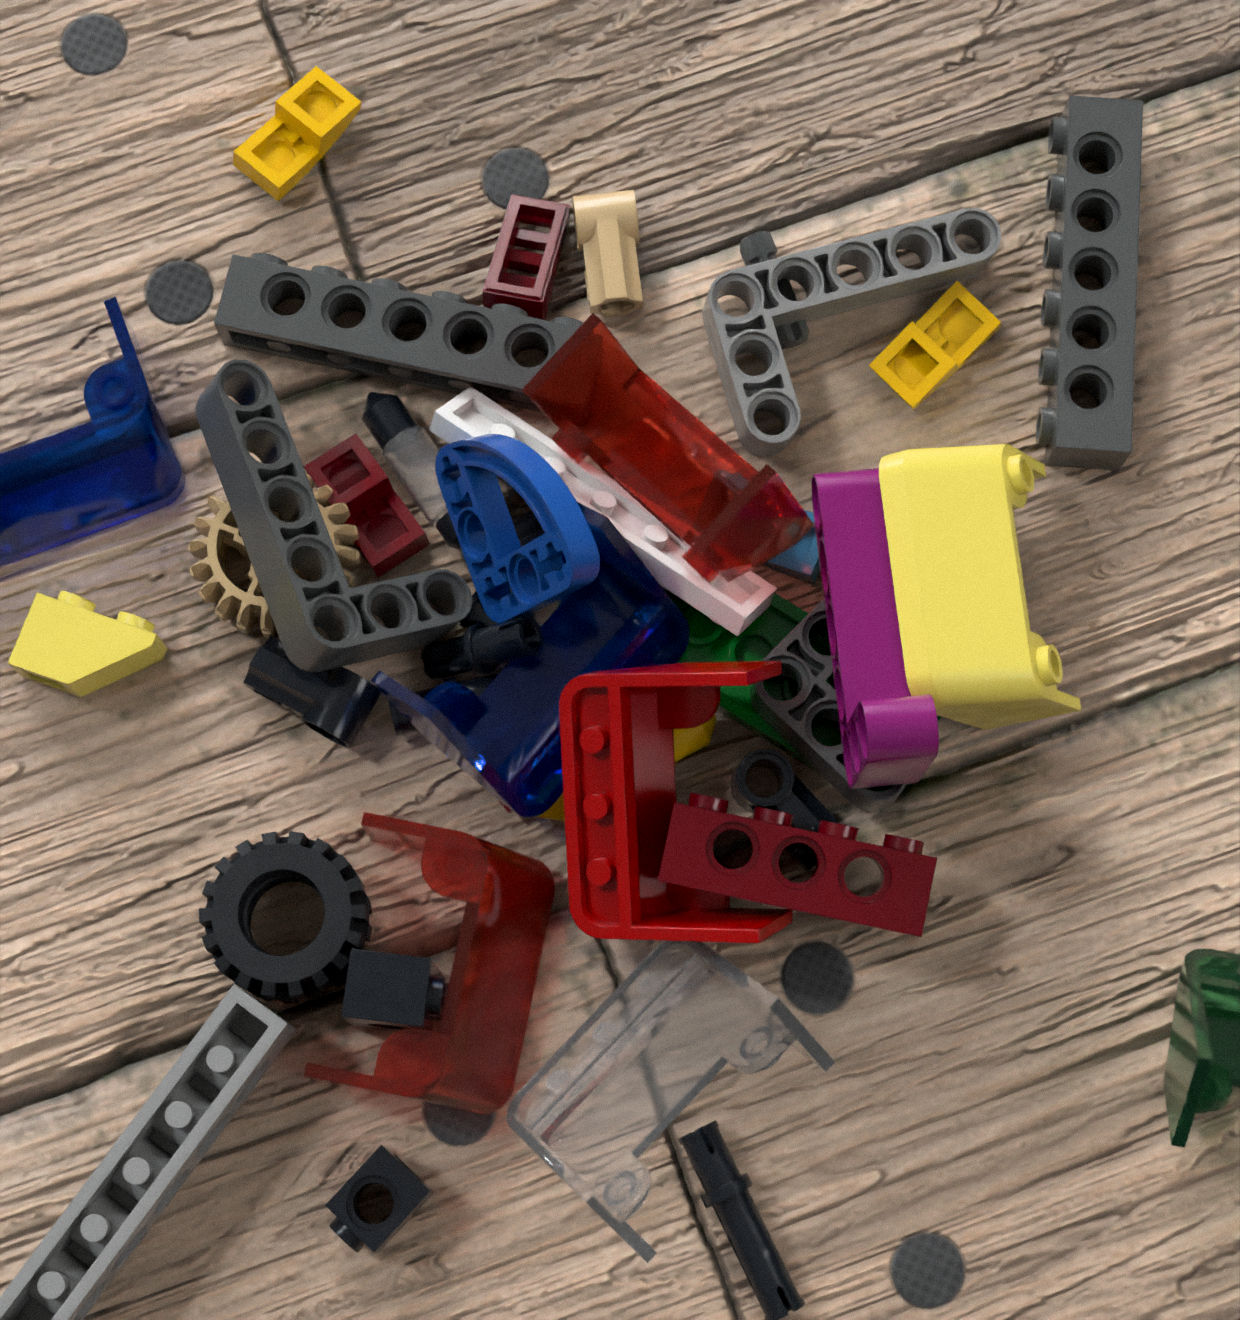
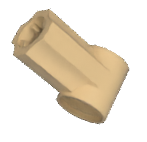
M634 190L572 196L578 252L583 251L584 275L590 314H599L606 318L618 317L641 309L643 300L636 246L639 245V226Z

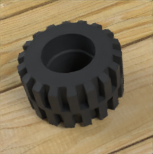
M290 831L289 837H280L276 832L261 834L262 841L253 845L247 839L235 847L239 853L233 859L228 861L223 857L214 867L220 872L214 883L207 880L202 892L208 898L206 908H199V923L205 927L206 935L202 937L206 951L213 955L215 959L214 964L222 974L258 998L270 1002L272 999L279 1000L284 1004H297L299 999L310 998L311 1000H316L326 996L325 990L333 985L339 988L346 982L351 949L363 950L365 941L370 942L372 926L369 924V914H372L370 899L364 890V884L342 854H338L330 844L319 838L314 841L308 839L304 833ZM286 882L305 883L317 891L325 907L324 922L318 936L308 947L295 954L276 956L267 953L257 945L252 936L251 918L255 905L274 886Z

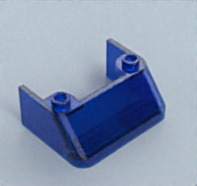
M116 297L105 300L104 304L124 358L100 366L87 379L84 387V400L91 421L0 453V567L167 507L178 499L184 489L185 471L135 332Z
M579 502L577 503L588 522L600 556L599 573L592 583L558 600L560 603L559 607L540 627L543 635V646L538 647L541 650L540 654L511 660L479 697L472 690L458 682L442 683L433 688L423 699L380 670L371 679L428 741L501 803L523 817H535L543 814L563 794L559 699L566 684L579 675L594 671L675 664L684 654L690 637L689 624L685 616L609 518ZM562 556V560H563V562H564V564H565V563H566L565 556Z

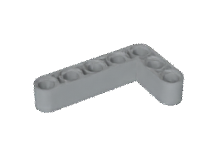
M966 208L740 267L719 275L710 287L702 310V316L737 436L742 446L753 455L773 457L787 447L798 430L801 420L800 407L775 328L781 325H790L798 320H805L806 322L945 286L956 281L960 282L970 279L983 270L999 248L1001 231L996 219L987 211L978 208ZM958 234L971 236L978 243L980 253L968 254L958 248L954 236ZM902 249L913 251L921 259L923 268L918 270L905 268L899 263L896 251ZM848 264L855 266L862 272L865 283L861 285L845 283L839 277L837 267ZM781 279L798 282L803 286L807 298L801 301L786 299L781 295L777 282ZM727 295L739 297L745 302L748 313L741 317L727 315L718 305V299ZM742 353L755 354L762 359L766 372L759 376L747 375L739 369L735 357ZM760 411H769L776 414L783 423L784 432L778 435L762 433L757 429L753 415Z

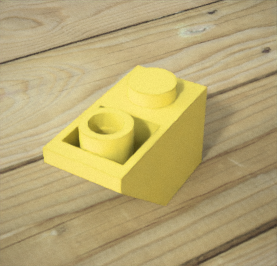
M60 591L58 598L55 599L37 592L8 664L24 678L78 697H83L163 660L167 647L159 636L153 633L155 625L144 618L120 611L117 619L95 613L96 604L79 595Z

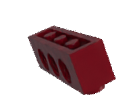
M690 793L688 805L674 802L658 881L922 937L937 863L936 857L922 855L924 842L885 834L883 846L857 841L859 828L820 820L818 832L792 827L794 814L756 806L753 819L728 814V800L696 793ZM727 830L743 832L749 838L752 845V854L749 861L737 869L723 867L717 862L713 854L715 839ZM794 843L806 845L813 851L816 857L814 874L808 880L800 883L787 880L780 872L778 864L779 856L783 849ZM858 857L871 859L880 869V884L868 896L853 894L845 884L844 873L846 867L852 860Z

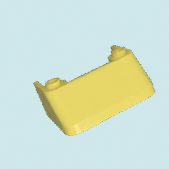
M1009 444L908 449L885 455L879 463L881 497L905 674L911 696L931 694L938 716L984 730L1081 711L1080 698L1057 690L1056 684L1061 683L1063 670L1056 647L1053 644L1046 645L1040 635L1031 632L1013 510L1025 506L1027 493L1034 490V479L1046 477L1045 465Z

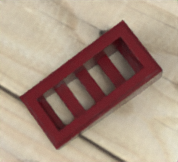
M511 194L482 291L483 307L492 309V306L495 304L513 305L526 311L528 317L545 320L570 218L571 205ZM520 222L551 228V230L547 234L520 229L518 226ZM519 246L544 251V254L513 249V247ZM508 269L538 275L537 278L514 273H508Z

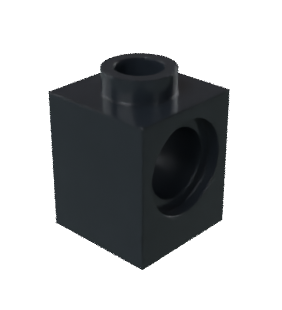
M380 1145L325 1205L337 1216L329 1226L355 1252L358 1253L365 1245L373 1252H380L432 1196L434 1191L387 1146ZM373 1184L386 1186L394 1199L392 1213L385 1221L378 1224L365 1220L359 1211L360 1195L367 1187Z

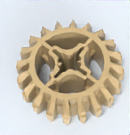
M306 474L310 486L312 488L313 481L311 479V476L309 474ZM323 485L313 491L342 569L359 565L361 563L360 552L352 547H348L359 539L357 527L355 525L342 524L350 516L349 509L345 503H336L329 506L327 499L330 498L333 491L328 485ZM209 496L207 504L216 516L214 519L205 516L195 517V528L206 538L195 539L188 544V550L191 555L202 559L190 567V574L195 581L206 582L199 590V595L205 603L219 601L215 614L223 622L233 618L238 613L236 626L240 632L249 633L258 619H260L261 632L264 637H274L277 630L252 564L248 573L251 584L247 593L236 587L227 576L226 555L229 546L238 549L242 557L248 560L250 558L229 502L225 503L219 497ZM275 511L273 515L279 520L284 521L282 516ZM293 568L294 572L301 579L307 581L306 577L302 572H300L296 568ZM343 569L349 587L353 588L356 584L354 576Z

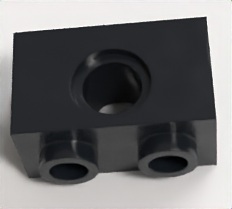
M351 949L341 1017L358 1028L432 1036L434 1021H446L450 983H446V977L440 976L441 971L432 958Z

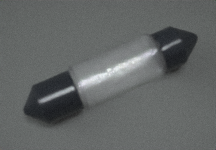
M369 393L362 421L383 450L382 456L431 527L439 531L449 547L460 550L461 547L435 472V460L439 452L438 447L424 427L418 426L397 395Z

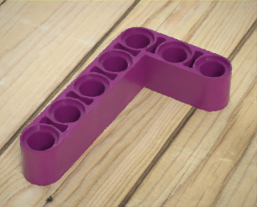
M879 468L813 474L811 483L813 516L844 765L849 788L917 783L937 757L939 749L938 721L931 694L911 696L906 680L879 482Z

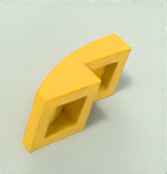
M315 66L275 101V115L233 151V166L279 201L317 164L338 140L360 111L362 102Z
M956 281L916 323L911 321L868 366L914 410L964 365L1002 327V323L965 287Z

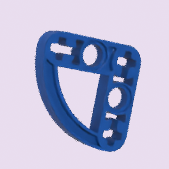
M485 434L452 442L439 450L435 460L437 481L484 612L492 621L503 623L523 615H530L592 583L597 578L600 569V556L588 522L567 485L552 466L536 451L519 440L500 434ZM496 475L510 484L524 499L536 516L545 534L521 547ZM562 556H565V559H566V563H565V564H564V562H563V560H562Z

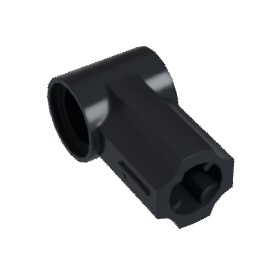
M272 636L257 650L249 664V669L243 682L246 687L255 693L301 716V721L318 734L346 748L351 747L382 694V691L374 684L344 667L321 672H308L298 668L289 660L281 641Z
M767 748L754 750L743 758L732 773L730 781L732 796L739 806L754 814L755 806L794 814L792 827L818 832L820 820L839 823L794 774L793 767L788 759L778 751ZM760 765L772 770L778 781L777 793L772 797L766 798L753 794L747 787L745 779L749 768ZM794 843L784 848L806 872L816 865L815 854L806 845Z

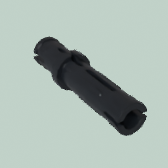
M715 1120L696 1129L692 1133L690 1132L680 1137L678 1140L680 1145H683L705 1190V1193L700 1195L706 1208L713 1207L765 1314V1320H779L789 1315L787 1311L792 1310V1312H795L803 1307L805 1301L800 1297L748 1190L753 1183L748 1173L740 1174L718 1129L719 1125Z

